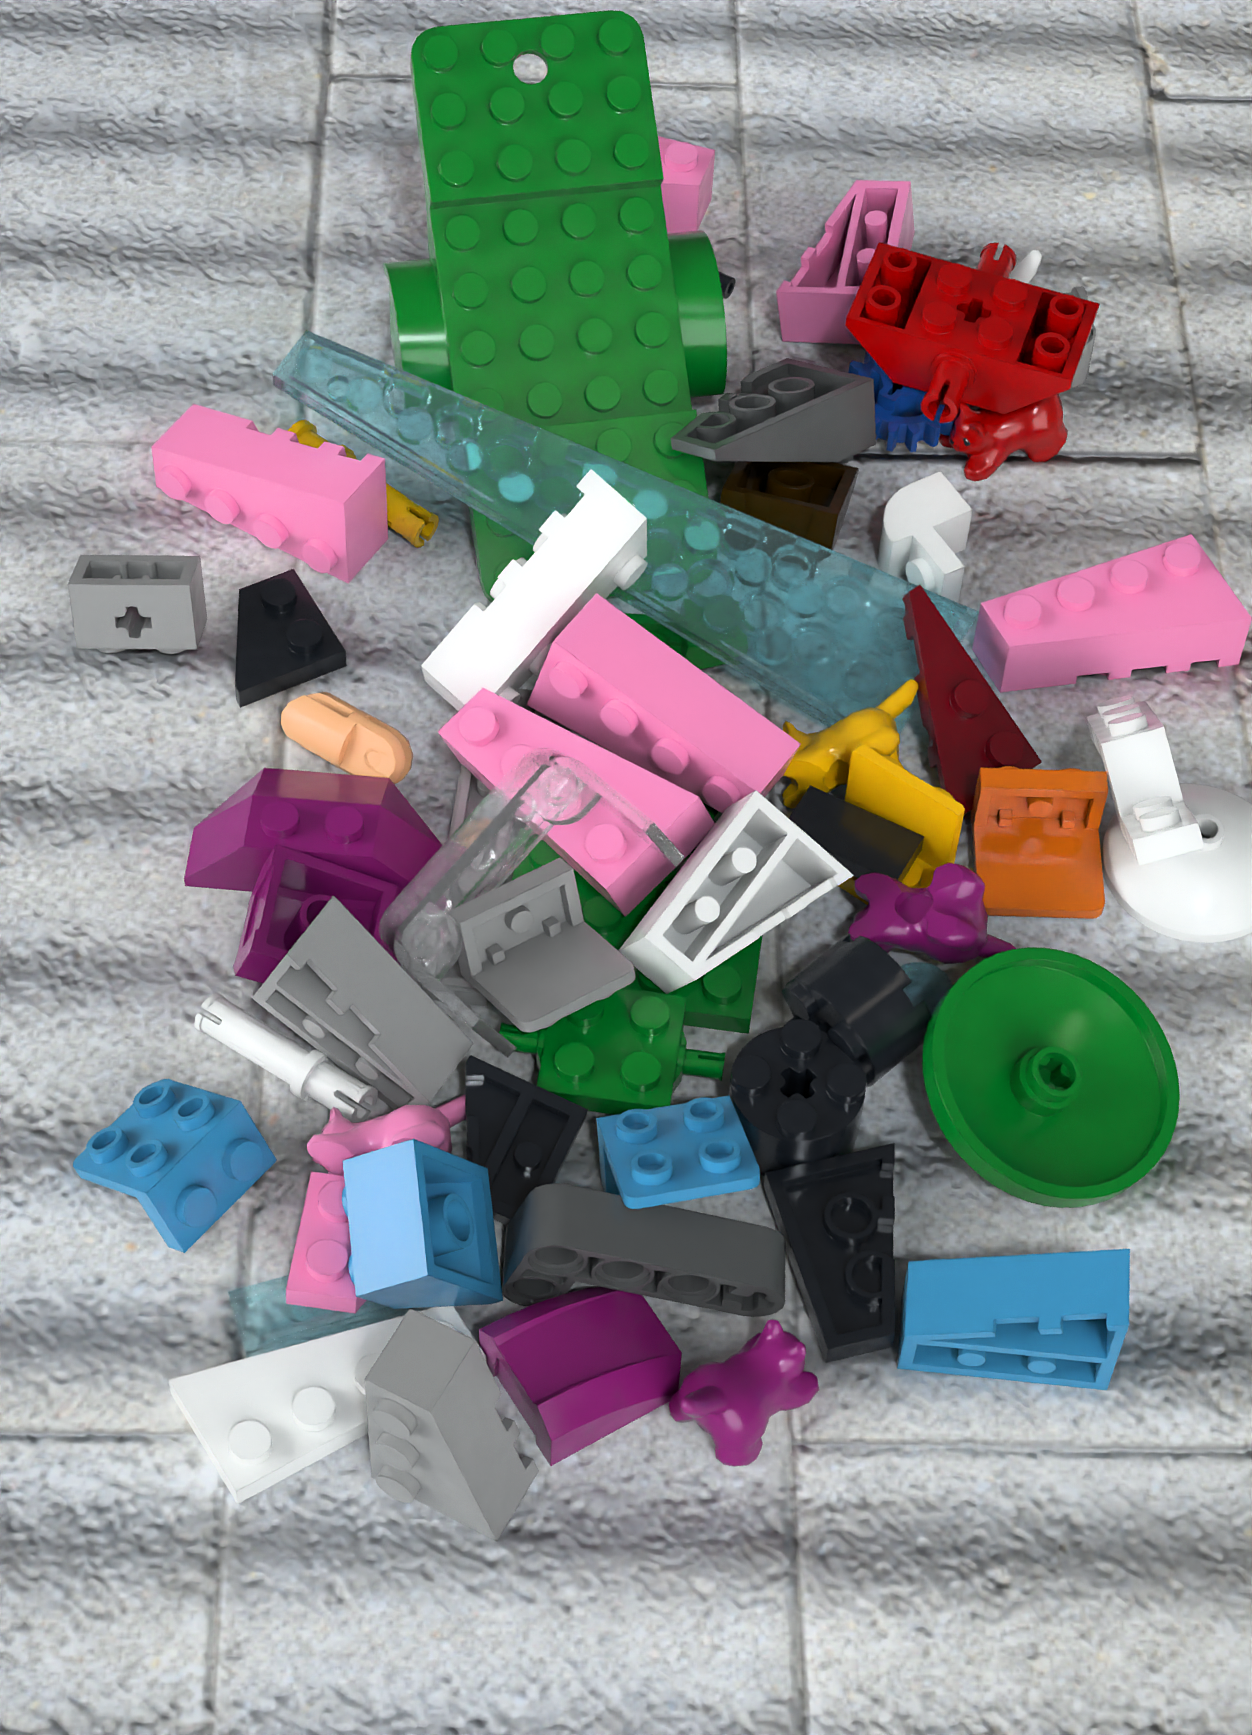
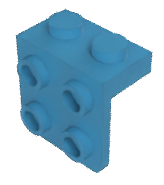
M163 1079L144 1087L135 1096L133 1104L109 1127L94 1134L88 1141L86 1149L74 1160L73 1167L82 1179L136 1197L167 1246L185 1253L277 1159L241 1101L170 1079Z
M730 1096L717 1098L701 1097L693 1099L688 1103L647 1110L631 1109L621 1114L597 1118L600 1175L603 1190L607 1193L621 1195L624 1205L628 1208L641 1209L753 1189L760 1184L759 1165Z

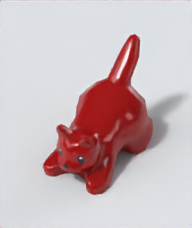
M1059 394L1006 414L984 408L971 409L966 403L960 402V413L954 422L950 436L940 434L939 442L942 446L954 448L955 451L963 452L968 456L969 460L964 467L966 479L980 481L991 476L1006 458L1017 450L1026 453L1033 462H1046L1058 454L1066 443L1068 430L1063 423L1062 402Z

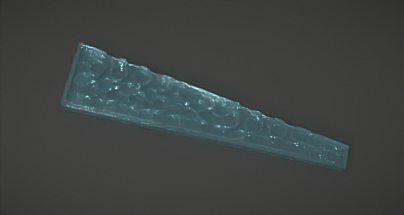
M308 330L304 332L272 374L273 386L533 546L542 534L539 531L540 527L555 510L561 515L564 513L568 515L584 497L583 492L576 486L592 469L647 518V556L644 558L648 563L647 567L628 589L623 591L617 586L611 594L828 727L842 720L851 712L868 707L875 708L906 681L914 680V677L920 673L914 640H907L903 621L905 604L902 600L917 585ZM924 589L961 643L975 623L979 611ZM917 692L912 704L894 719L899 737L919 708Z

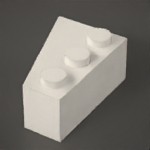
M755 790L726 808L618 951L630 960L633 966L668 994L697 980L760 938V936L854 875Z

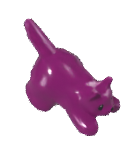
M947 863L936 867L932 882L926 888H910L888 875L875 872L861 875L855 880L856 894L867 901L868 905L854 916V923L849 927L848 935L850 934V938L853 941L857 937L863 936L876 943L887 953L894 948H900L926 954L930 958L944 964L965 963L977 956L986 959L997 953L1016 949L1011 943L987 934L988 915L983 902L985 884L977 873L963 865Z
M771 1319L767 1321L762 1333H757L748 1340L738 1353L730 1356L724 1362H709L699 1365L685 1377L680 1390L670 1397L668 1407L671 1417L676 1422L685 1423L695 1420L703 1430L711 1435L715 1444L716 1459L722 1464L733 1467L748 1466L757 1459L762 1449L763 1442L761 1437L765 1433L769 1418L779 1411L792 1410L808 1404L819 1391L818 1379L812 1372L803 1371L806 1355L805 1345L795 1335L783 1331L779 1321Z

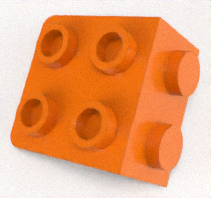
M1012 766L980 768L971 810L974 872L980 876L985 884L983 902L987 915L1094 919L1103 913L1105 895L1099 826L1108 795L1106 771H1082L1076 768L1062 770L1019 769Z

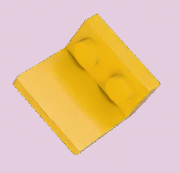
M859 744L851 754L845 801L924 836L922 850L902 883L910 888H926L932 882L936 867L947 863L954 864L965 808L947 791L940 787L931 786L908 772L892 757L879 754L868 746ZM852 876L838 885V887L868 905V902L859 897L855 892V880L858 878Z

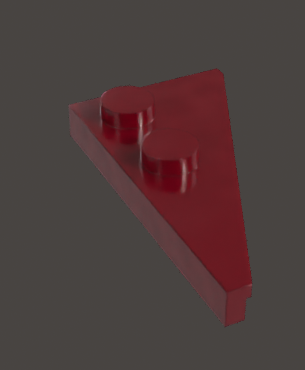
M918 585L902 598L905 604L903 621L907 640H914L920 671L914 677V680L918 683L917 697L922 724L929 735L927 752L930 768L938 769L941 788L964 806L965 815L972 810L980 768L1012 766L1019 769H1033L1042 761L922 586Z

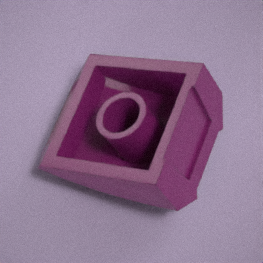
M276 844L260 870L248 903L249 907L233 965L235 976L264 983L333 895L401 966L409 928L401 889L398 885Z
M605 1287L586 1288L533 1304L479 1329V1346L486 1355V1363L493 1377L497 1376L534 1433L536 1444L550 1466L668 1403L670 1397L679 1390L682 1352L643 1295Z

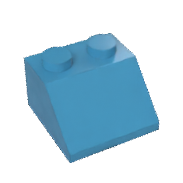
M416 1139L407 1140L343 1160L345 1187L342 1191V1204L348 1217L352 1253L349 1257L348 1268L351 1280L355 1286L356 1297L394 1309L488 1305L503 1301L488 1168Z

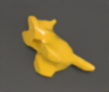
M910 679L875 708L868 707L851 712L842 720L819 732L806 734L798 731L792 723L785 721L783 731L801 745L783 775L792 782L782 793L783 804L791 809L796 808L810 785L826 793H830L840 785H846L851 754L859 744H864L879 754L892 757L904 768L899 760L900 737L894 719L912 704L918 690V683Z

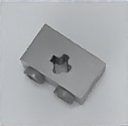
M80 555L68 582L76 648L98 649L104 653H118L126 649H157L159 652L166 654L197 650L207 622L200 556Z

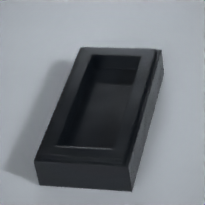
M811 785L789 817L793 823L856 878L875 872L888 875L902 882L922 850L924 836Z

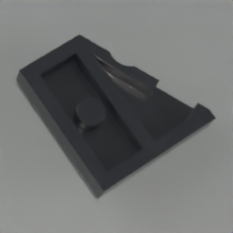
M294 569L239 589L235 692L236 701L240 708L347 666L346 650Z
M470 1055L465 1065L466 1160L488 1168L494 1220L508 1225L532 1190L545 1184L555 1183L586 1119L588 1109Z

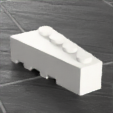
M592 469L576 486L583 492L584 497L568 515L566 513L561 515L555 510L540 527L539 531L542 534L533 546L535 553L528 561L524 558L513 559L497 577L498 579L490 591L494 601L488 607L481 602L475 603L421 665L425 682L457 711L482 688L517 704L521 697L517 690L533 674L538 678L554 639L597 593L606 599L617 586L623 591L628 589L646 569L648 563L644 558L647 556V518Z

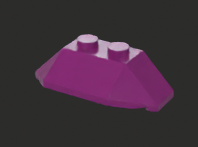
M263 768L196 825L193 830L184 876L185 886L253 892L261 868L274 846L278 844L398 885L406 905L436 907L445 859V848L390 778Z

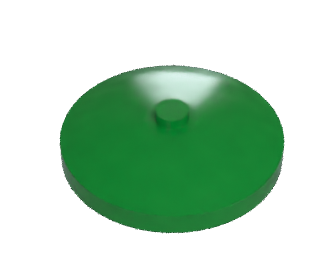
M1027 947L997 953L971 967L947 990L935 1007L927 1025L923 1043L922 1068L925 1090L935 1119L946 1139L959 1156L982 1178L1002 1191L1019 1199L1042 1206L1057 1208L1090 1206L1107 1201L1124 1192L1142 1179L1165 1153L1176 1127L1180 1100L1179 1078L1171 1047L1155 1016L1141 998L1121 979L1100 965L1076 954L1050 948Z

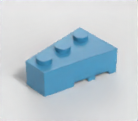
M1130 1249L909 1261L901 1294L897 1369L1107 1390L1129 1327Z

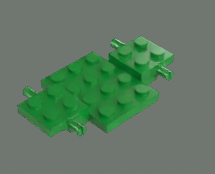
M703 803L714 823H716L723 813ZM522 829L512 880L555 859L563 858L533 830ZM694 850L626 917L574 870L584 922L614 948L619 950ZM763 935L697 980L668 994L634 966L636 978L631 984L615 991L605 999L597 1000L559 1019L552 1026L527 1033L519 1030L515 1025L502 1022L498 1038V1051L506 1050L536 1054L539 1068L537 1086L582 1106L591 1112L617 1115L631 1109L647 1110L670 1106L673 1093L682 1081V1075L719 1079V1081H722L726 1053L686 1049L687 1041L683 1032L684 1025L749 1034Z

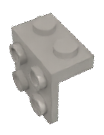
M561 858L555 859L447 911L461 975L523 1032H535L552 1026L559 1019L597 1000L611 996L615 991L631 984L636 978L633 963L584 922L574 869Z

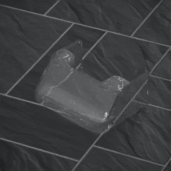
M550 747L530 750L512 766L383 913L379 926L381 941L391 955L464 1023L507 1058L516 1047L441 980L456 963L462 949L461 931L458 925L447 915V911L501 886L554 825H568L579 821L589 813L597 802L675 867L684 859L682 853L650 818L581 761Z

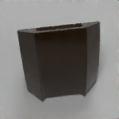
M736 461L722 488L715 531L734 557L742 553L799 566L804 573L831 557L850 503L859 468L834 462Z

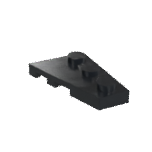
M895 1143L765 1172L764 1189L778 1229L785 1238L786 1251L825 1363L891 1348L895 1336V1259H893V1225L895 1220L893 1170L895 1165Z

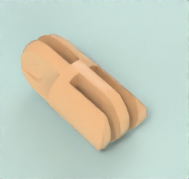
M321 692L300 696L289 702L281 713V726L286 736L350 775L390 778L396 784L403 780L411 770L413 752L409 740L402 733L331 693Z

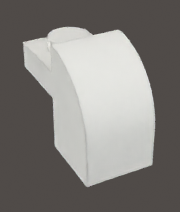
M941 471L904 486L890 498L884 511L878 550V566L885 581L888 582L906 574L912 589L921 585L940 613L957 606L959 602L965 566L955 553L966 549L972 516L971 507Z

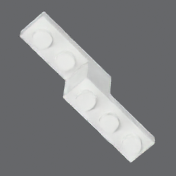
M1122 696L1098 704L1099 713L1086 717L1092 741L1102 757L1105 771L1107 772L1121 831L1139 866L1205 848L1198 822L1183 800L1165 728L1146 701L1135 703L1133 696Z

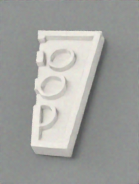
M453 1306L432 1307L418 1311L475 1340ZM405 1315L168 1379L172 1396L237 1504L368 1434L365 1378ZM479 1346L480 1351H481V1353H482V1355H483V1357H484V1359H485V1361H486V1355H485V1353L483 1352V1350L481 1349V1347Z

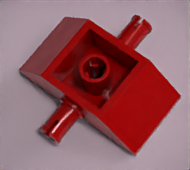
M879 242L849 310L845 326L893 383L927 392L921 402V410L927 418L934 421L940 404L945 405L939 423H948L956 418L960 402L1006 414L1069 390L1100 304L1073 295L1020 282L1016 279H1010L1009 276L1016 265L1017 258L1015 252L1005 244L999 260H994L999 243L994 242L984 246L977 268L974 269L962 264L952 263Z

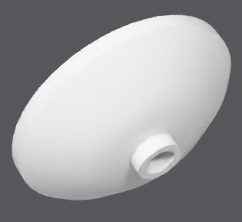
M1179 783L1183 800L1197 820L1201 836L1206 837L1202 838L1205 848L1140 866L1121 831L1117 812L1114 814L1105 831L1102 843V871L1112 895L1128 914L1160 934L1183 941L1197 943L1223 942L1252 932V804L1220 788L1193 783Z

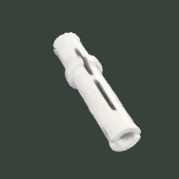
M219 993L212 994L201 1005L203 1009L215 1016L209 1019L205 1015L197 1013L194 1025L198 1031L210 1035L290 1084V1092L296 1097L305 1101L314 1099L330 1110L333 1107L338 1108L343 1117L352 1123L364 1122L370 1115L371 1111L358 1103H362L364 1100L370 1105L375 1106L378 1090L334 1066V1062L327 1058L326 1054L317 1049L312 1051L306 1049L229 1002Z

